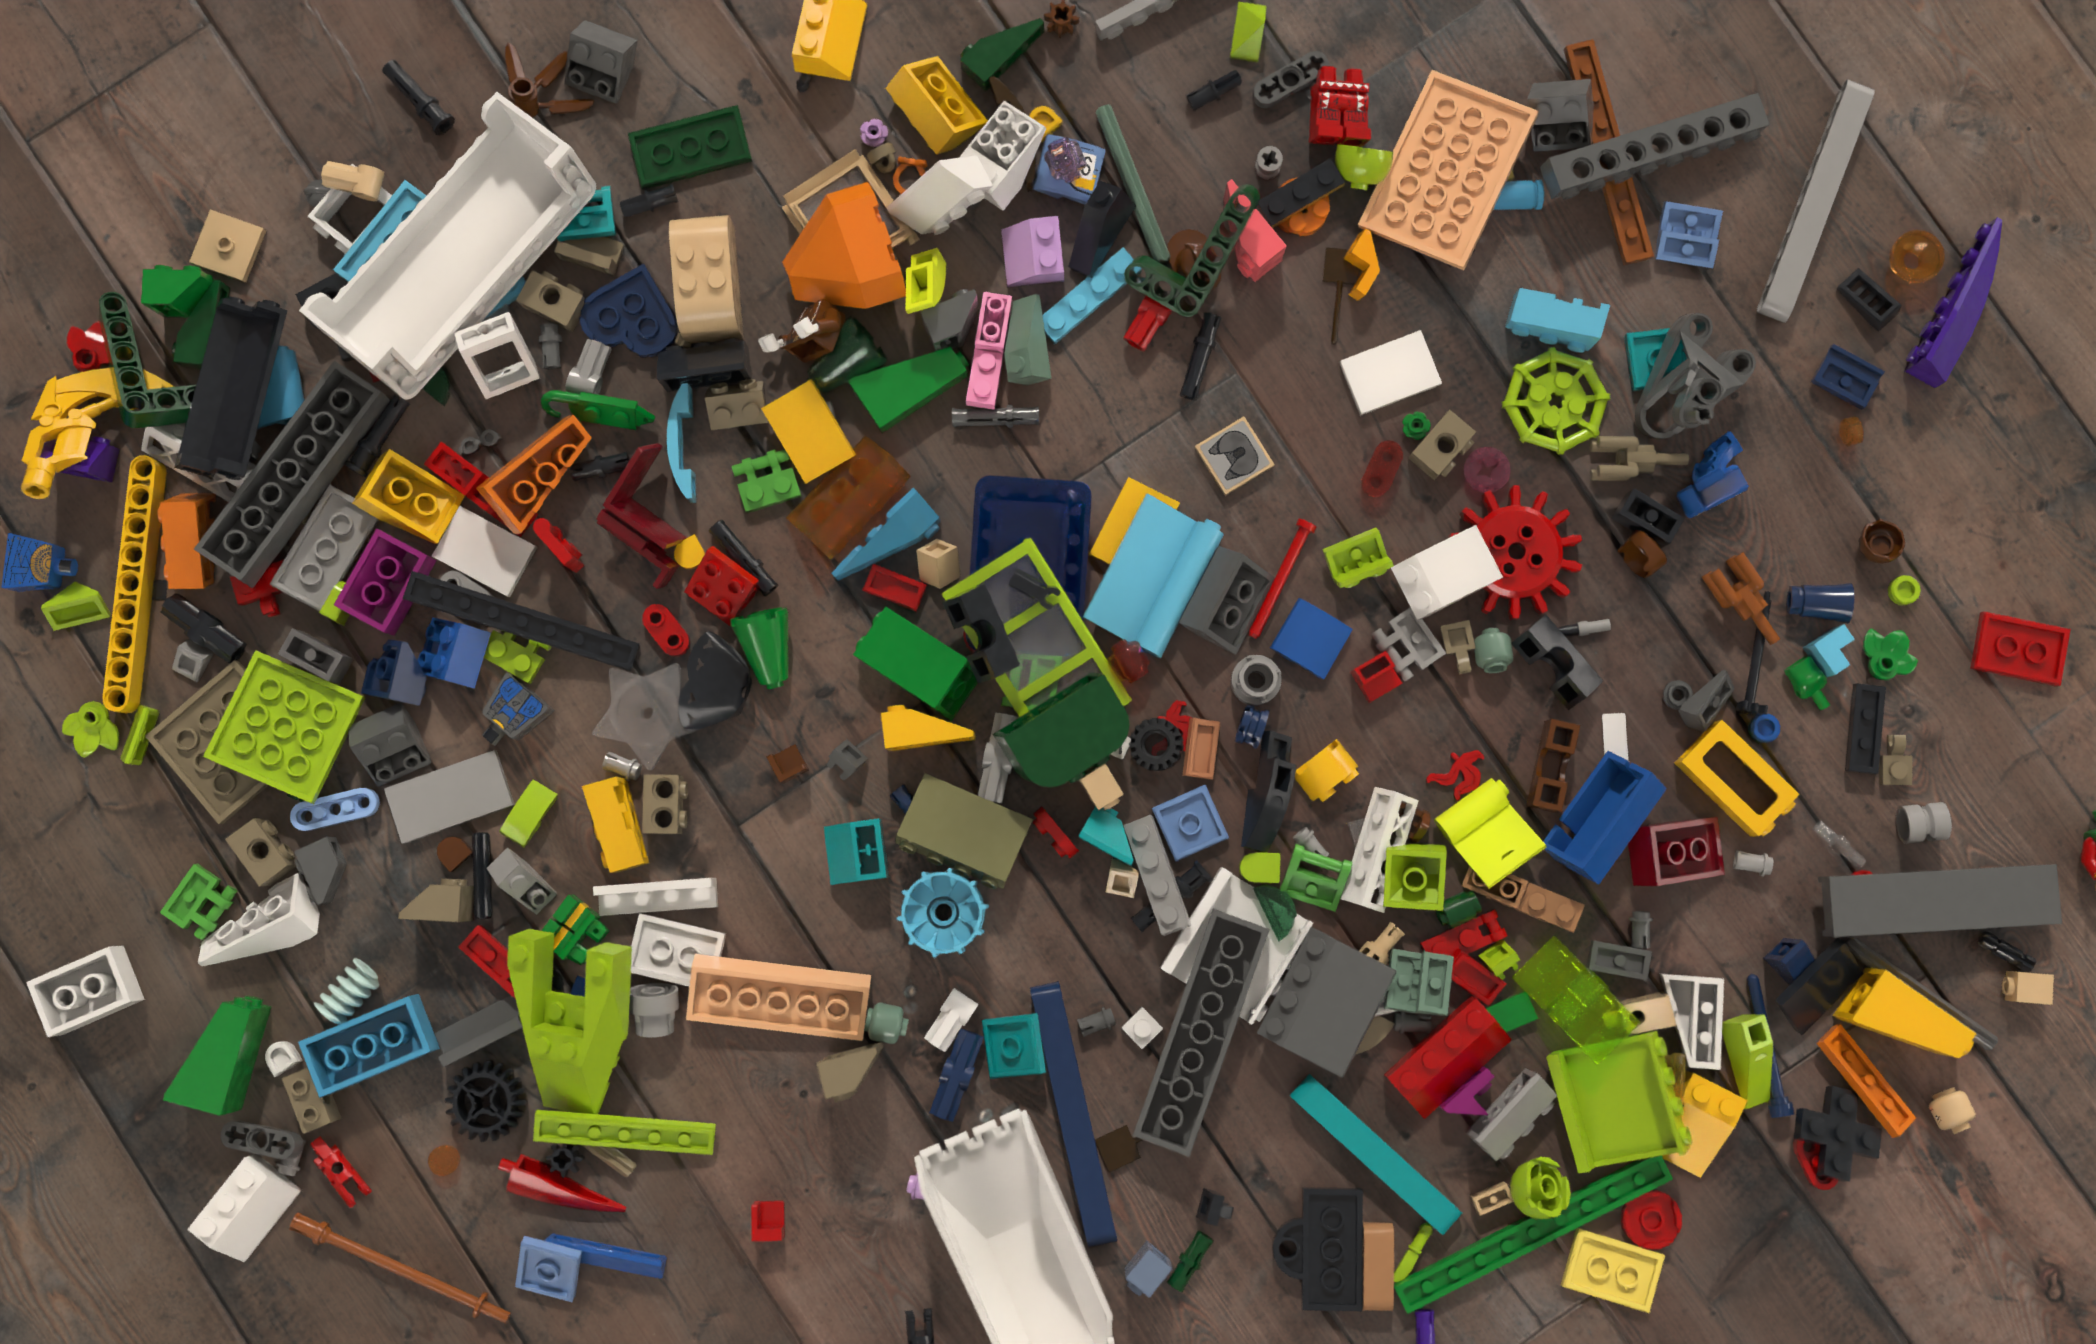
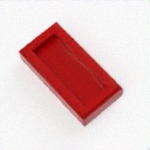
M873 563L863 591L917 613L927 585Z
M1458 949L1453 955L1451 980L1489 1007L1507 983L1498 976L1496 977L1489 969L1464 951Z

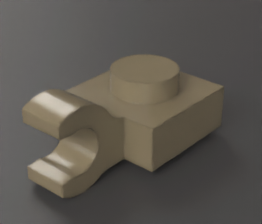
M1470 621L1440 626L1446 656L1455 654L1459 675L1470 673L1471 665L1467 651L1476 649Z
M1887 735L1888 755H1880L1879 785H1912V756H1903L1906 748V735Z

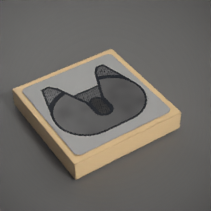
M1244 416L1195 446L1196 451L1224 496L1275 465Z

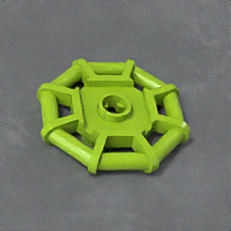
M1555 347L1548 348V351L1522 364L1517 363L1512 368L1514 373L1505 400L1502 401V408L1506 409L1522 443L1528 442L1555 451L1557 455H1560L1590 438L1598 437L1604 411L1611 397L1600 381L1592 365V360L1575 357L1557 351ZM1556 363L1578 369L1574 376L1567 372L1557 371ZM1548 364V373L1536 379L1530 375V372ZM1583 374L1594 395L1585 394L1579 382V378ZM1525 381L1529 385L1528 394L1525 400H1517L1522 382ZM1552 394L1562 398L1561 408L1558 409L1556 405H1549ZM1586 403H1595L1588 423L1582 418ZM1518 408L1526 409L1533 422L1529 428ZM1575 424L1582 429L1573 435L1563 438L1562 431ZM1537 427L1550 429V431L1554 432L1555 439L1534 433Z

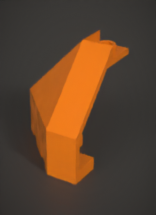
M868 182L826 194L782 261L788 274L795 300L814 303L826 300L831 305L867 309L906 297L902 271L898 260H895L885 222H882L878 211L879 204Z

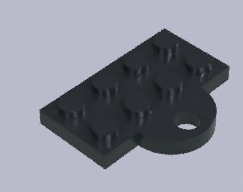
M1302 1187V1217L1286 1221L1278 1228L1274 1235L1272 1252L1278 1267L1286 1275L1301 1280L1302 1310L1362 1311V1188ZM1285 1240H1291L1296 1245L1295 1252L1290 1256H1283L1279 1252V1246Z

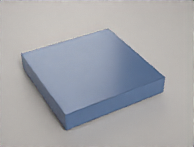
M1202 785L1152 808L1175 862L1229 838L1206 785Z
M524 1236L520 1246L515 1287L573 1302L576 1295L582 1251Z

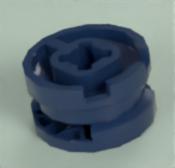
M1247 703L1234 742L1239 744L1243 742L1250 743V745H1253L1252 748L1257 749L1264 733L1269 710L1265 709L1260 712V710L1254 708V705Z

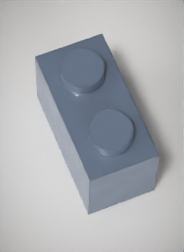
M1146 1240L1124 1268L1126 1280L1128 1281L1126 1285L1137 1295L1141 1296L1144 1293L1150 1298L1171 1272L1172 1265L1170 1259Z

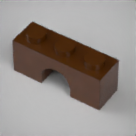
M1555 719L1544 721L1526 803L1527 807L1553 813L1562 812L1568 783L1565 782L1566 768L1571 755L1575 753L1581 725Z

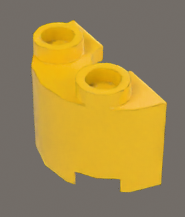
M1336 739L1299 767L1295 773V780L1312 801L1319 798L1324 802L1336 792L1333 787L1340 781L1347 784L1359 775L1356 770L1358 765L1338 739Z

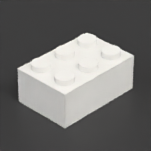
M124 946L104 948L26 982L47 1037L64 1035L145 1000Z

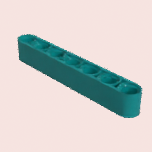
M1310 1074L1289 1095L1442 1235L1463 1214Z

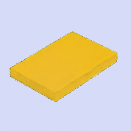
M812 379L761 408L805 484L856 455Z
M1128 477L1089 555L1110 565L1146 494H1150L1176 510L1180 502Z

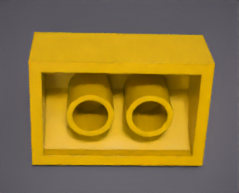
M804 0L792 50L794 71L851 81L867 3L863 0Z
M938 56L903 65L885 88L892 96L893 101L902 109L910 123L918 130L929 148L936 155L955 149L982 129L988 122Z

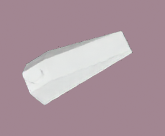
M297 873L275 884L268 890L269 896L258 905L252 902L246 907L247 911L236 922L229 920L201 942L198 964L207 966L289 948L317 935L320 912L316 903L310 899L306 887L308 885L304 876Z

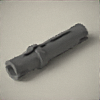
M1007 405V408H995V410L986 408H952L953 427L1007 425V428H1013L1014 425H1039V406L1013 408V405Z

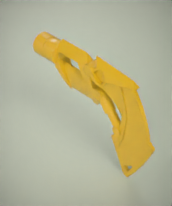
M110 368L85 371L58 380L55 376L47 381L31 417V420H39L40 426L30 431L22 457V462L27 465L21 485V490L25 495L35 499L47 498L50 494L55 473L87 459L88 456H85L90 434L92 429L96 428V423L92 418L101 415L102 412L113 407H119ZM142 369L147 389L174 387L158 376ZM132 383L125 384L127 386H134ZM96 396L108 398L97 404L93 403L82 409H75L83 402ZM57 439L53 455L48 458H41L44 443Z

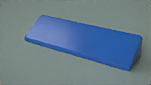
M554 1233L545 1238L546 1242L582 1251L580 1263L659 1279L664 1275L667 1257L664 1255Z

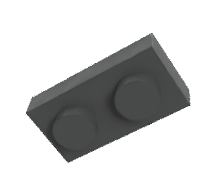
M1591 940L1586 969L1647 981L1652 951Z

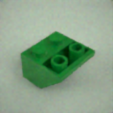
M155 265L154 269H143L141 304L162 317L188 318L215 279L197 266H183V270H173L170 266Z

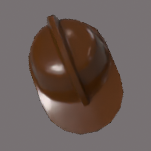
M1186 229L1172 236L1167 248L1171 256L1169 263L1174 272L1187 278L1207 241V237L1197 230ZM1211 246V252L1215 256H1217L1213 247ZM1197 271L1198 277L1201 280L1210 281L1209 275L1205 271ZM1222 272L1220 273V275H1219L1217 281L1215 282V284H1214L1212 290L1215 289V288L1217 287L1218 283L1220 282Z

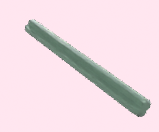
M1110 105L1101 106L1096 111V115L1127 194L1136 205L1134 211L1153 259L1160 264H1164L1170 260L1171 256L1112 107Z

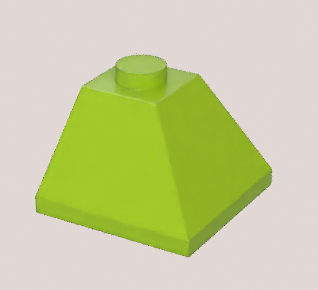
M1414 843L1386 848L1383 907L1443 911L1446 845Z

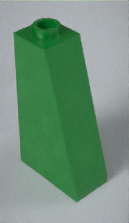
M948 347L852 377L848 382L880 431L884 433L968 377L966 367L969 364L960 351L955 354L953 349Z

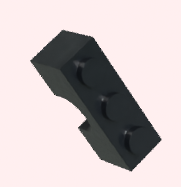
M985 584L968 589L942 602L954 629L967 625L977 634L978 647L974 653L966 657L978 683L995 679L1020 665L1015 649L1012 647L1004 624L997 613Z
M1546 614L1529 626L1511 643L1529 665L1537 660H1543L1553 668L1556 680L1550 687V690L1568 710L1587 698L1603 682L1601 677Z

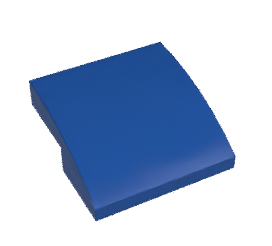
M1298 598L1270 648L1318 678L1325 679L1353 629L1318 607Z

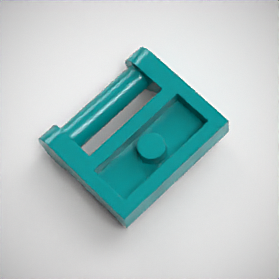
M602 186L601 190L595 191L588 203L603 201V205L583 207L557 236L558 241L616 235L611 186Z

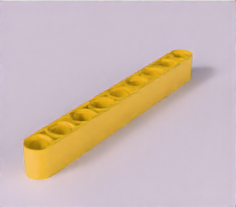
M146 455L135 457L129 468L102 697L103 704L108 710L125 714L134 712L141 700L153 582L155 579L161 523L158 520V508L160 502L164 501L167 476L164 464ZM151 464L152 472L145 477V468ZM148 493L149 499L146 504L142 505L141 498L144 494ZM145 521V530L139 534L138 526L141 522ZM141 549L142 557L138 562H135V553ZM138 578L139 585L136 590L132 591V581ZM134 607L135 616L129 620L128 611ZM131 635L132 644L126 649L124 645L125 639ZM127 664L129 667L128 674L122 677L121 669ZM124 693L125 702L122 706H119L118 697Z

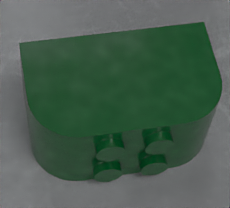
M1090 672L1001 728L993 736L1020 777L1043 787H1056L1067 781L1074 783L1084 777V771L1092 765L1099 767L1109 761V755L1120 748L1128 736L1129 718L1105 675Z

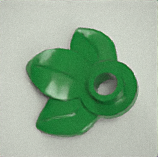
M1872 628L1866 632L1863 640V650L1870 658L1868 670L1874 678L1889 680L1896 674L1907 675L1916 668L1918 659L1907 653L1910 641L1904 631L1896 630L1886 635V637H1883ZM1882 662L1886 664L1887 668L1883 667Z

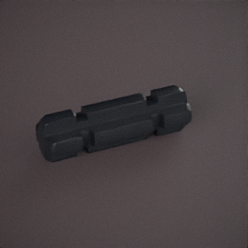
M1983 932L1978 939L1979 946L1986 950H1991V953L2010 964L2016 965L2017 968L2024 972H2031L2036 964L2034 957L2027 953L2024 954L2020 949L2003 939H1998L1996 935L1990 932Z

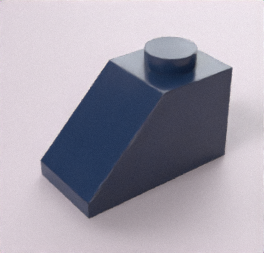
M1783 938L1763 958L1788 984H1791L1815 960L1809 947L1802 939Z

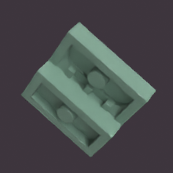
M1398 949L1390 950L1389 967L1396 970L1397 973L1385 995L1384 1009L1447 1016L1454 956L1425 951L1417 953Z

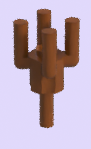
M1744 552L1737 556L1733 555L1725 561L1739 580L1732 586L1719 568L1713 572L1709 571L1701 577L1722 608L1727 609L1733 606L1742 621L1751 617L1770 645L1780 640V637L1762 613V610L1768 606L1759 593V590L1764 587V581Z

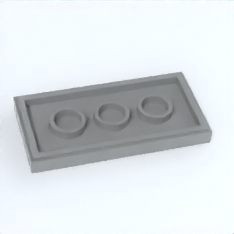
M329 485L270 582V585L320 612L334 586L346 577L379 519L352 504L355 499L354 497Z
M497 750L384 788L402 844L515 805Z

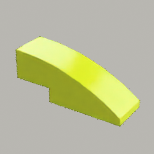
M938 248L911 255V267L906 268L905 310L907 314L934 307L941 299L945 286L946 262Z

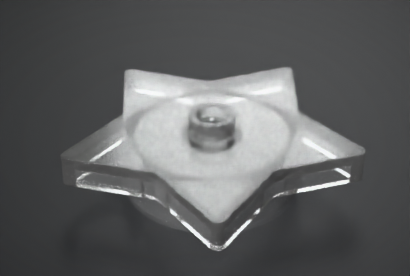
M674 663L645 677L615 668L609 669L611 705L592 734L597 737L628 743L644 766L651 771L657 765L671 740L698 731L685 730L679 718L678 702L681 692V666ZM652 708V716L646 719L644 717L645 709ZM687 714L690 718L689 723L691 724L692 721L695 720V718H693L690 714Z

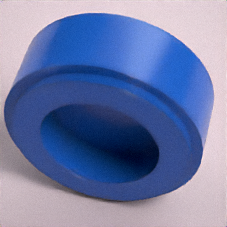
M1771 714L1754 716L1749 722L1748 732L1756 742H1771L1780 733V723Z

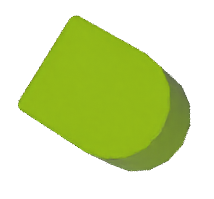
M339 581L334 586L319 612L341 625L346 623L350 614L334 606V603L346 584L344 581Z
M1248 853L1243 856L1239 863V872L1249 882L1279 883L1280 854Z

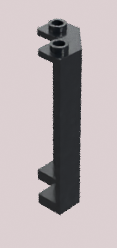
M232 296L227 297V299L222 298L218 302L174 468L206 477H214L215 474L224 475L231 480H240L245 477L288 311L280 308V304L270 300H262V302L258 301L251 307L245 305L244 300Z

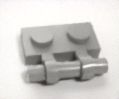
M1411 607L1387 623L1394 633L1387 637L1382 629L1379 628L1371 634L1377 642L1375 646L1379 652L1387 651L1395 664L1393 669L1401 676L1404 682L1414 676L1408 668L1409 664L1415 662L1421 671L1446 654L1423 619H1416ZM1398 640L1409 653L1404 658H1401L1392 645Z

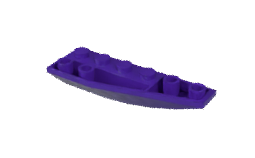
M1998 217L1988 224L1983 223L1974 237L1977 239L1973 248L1970 247L1961 260V263L1964 264L1961 271L1956 272L1947 285L1950 288L1947 296H1943L1933 310L1937 314L1932 322L1928 321L1920 333L1923 339L1919 346L1912 348L1906 358L1909 364L1905 372L1933 388L1940 386L1948 379L1972 336L1985 306L1999 252L2002 219Z

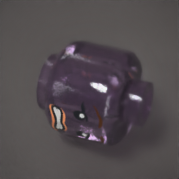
M1064 137L1050 143L1047 146L1049 150L1045 153L1044 158L1052 177L1055 180L1064 179L1066 183L1079 179L1081 177L1080 172L1086 167L1087 163L1078 142Z

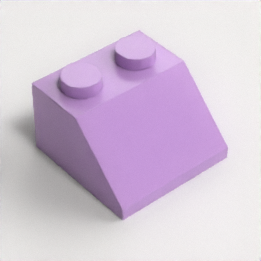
M1058 216L1028 219L1001 230L1007 287L1064 281Z

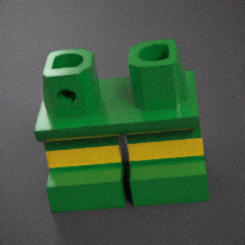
M568 895L552 917L554 918L550 919L541 930L554 933V953L562 960L570 959L579 965H584L587 959L588 948L581 944L588 935L594 941L600 943L609 932V929L599 920L601 916L576 895Z

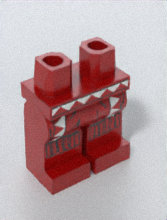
M1322 66L1318 70L1317 82L1311 87L1309 143L1326 145L1337 143V145L1362 147L1371 140V128H1368L1369 97L1367 93L1369 92V83H1363L1362 69H1347L1344 71V81L1336 80V68L1333 66Z

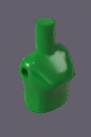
M1811 655L1799 659L1784 670L1797 697L1801 699L1811 697L1820 711L1830 706V703L1821 691L1827 684V677L1816 665Z

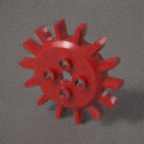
M1513 485L1508 493L1509 506L1502 508L1498 506L1496 498L1490 490L1483 493L1481 496L1483 504L1489 513L1482 519L1467 507L1459 514L1470 525H1477L1503 578L1483 588L1488 592V596L1482 604L1481 612L1485 614L1491 612L1495 608L1498 597L1508 599V615L1510 620L1519 619L1521 614L1520 600L1525 598L1531 599L1534 610L1539 615L1547 612V604L1541 595V591L1548 587L1557 596L1565 598L1570 593V590L1555 578L1559 570L1577 573L1582 569V564L1573 560L1563 559V548L1573 547L1582 541L1581 535L1572 534L1562 538L1556 529L1557 525L1566 521L1570 512L1567 509L1559 511L1552 519H1548L1543 515L1541 510L1547 502L1548 493L1544 491L1534 498L1531 508L1521 506L1519 485ZM1522 528L1530 529L1531 536L1528 538L1524 537L1521 533ZM1451 533V534L1448 536V538H1450V537H1452V536H1454V535H1456V534H1458V533ZM1501 537L1503 539V546H1496L1494 538ZM1511 544H1519L1523 548L1524 555L1521 559L1516 560L1510 557L1508 549ZM1532 555L1540 557L1541 562L1539 565H1534L1531 562ZM1505 564L1513 567L1512 574L1504 572L1503 567Z

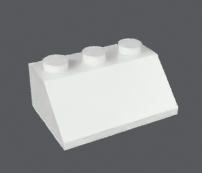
M977 155L940 160L887 207V210L920 234L934 233L938 235L949 229L951 221L964 216L967 213L966 208L984 199V193L993 185Z
M254 1154L245 1157L187 1230L209 1248L245 1262L302 1190L283 1174L278 1173V1170L260 1155Z

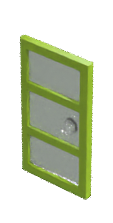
M1031 537L1024 539L1019 545L941 593L946 601L968 589L982 584L986 585L1020 663L1018 667L995 678L1019 717L1030 711L1027 708L1028 706L1041 704L1050 698V693L1057 689V694L1090 672L1105 675L1123 706L1128 705L1132 701ZM1016 568L1042 581L1043 586H1055L1061 591L1059 597L1053 593H1048L1045 596V599L1053 604L1051 610L1042 607L1039 599L1035 597L1031 599L1007 585ZM967 625L963 626L962 628L977 649L978 637L976 632Z

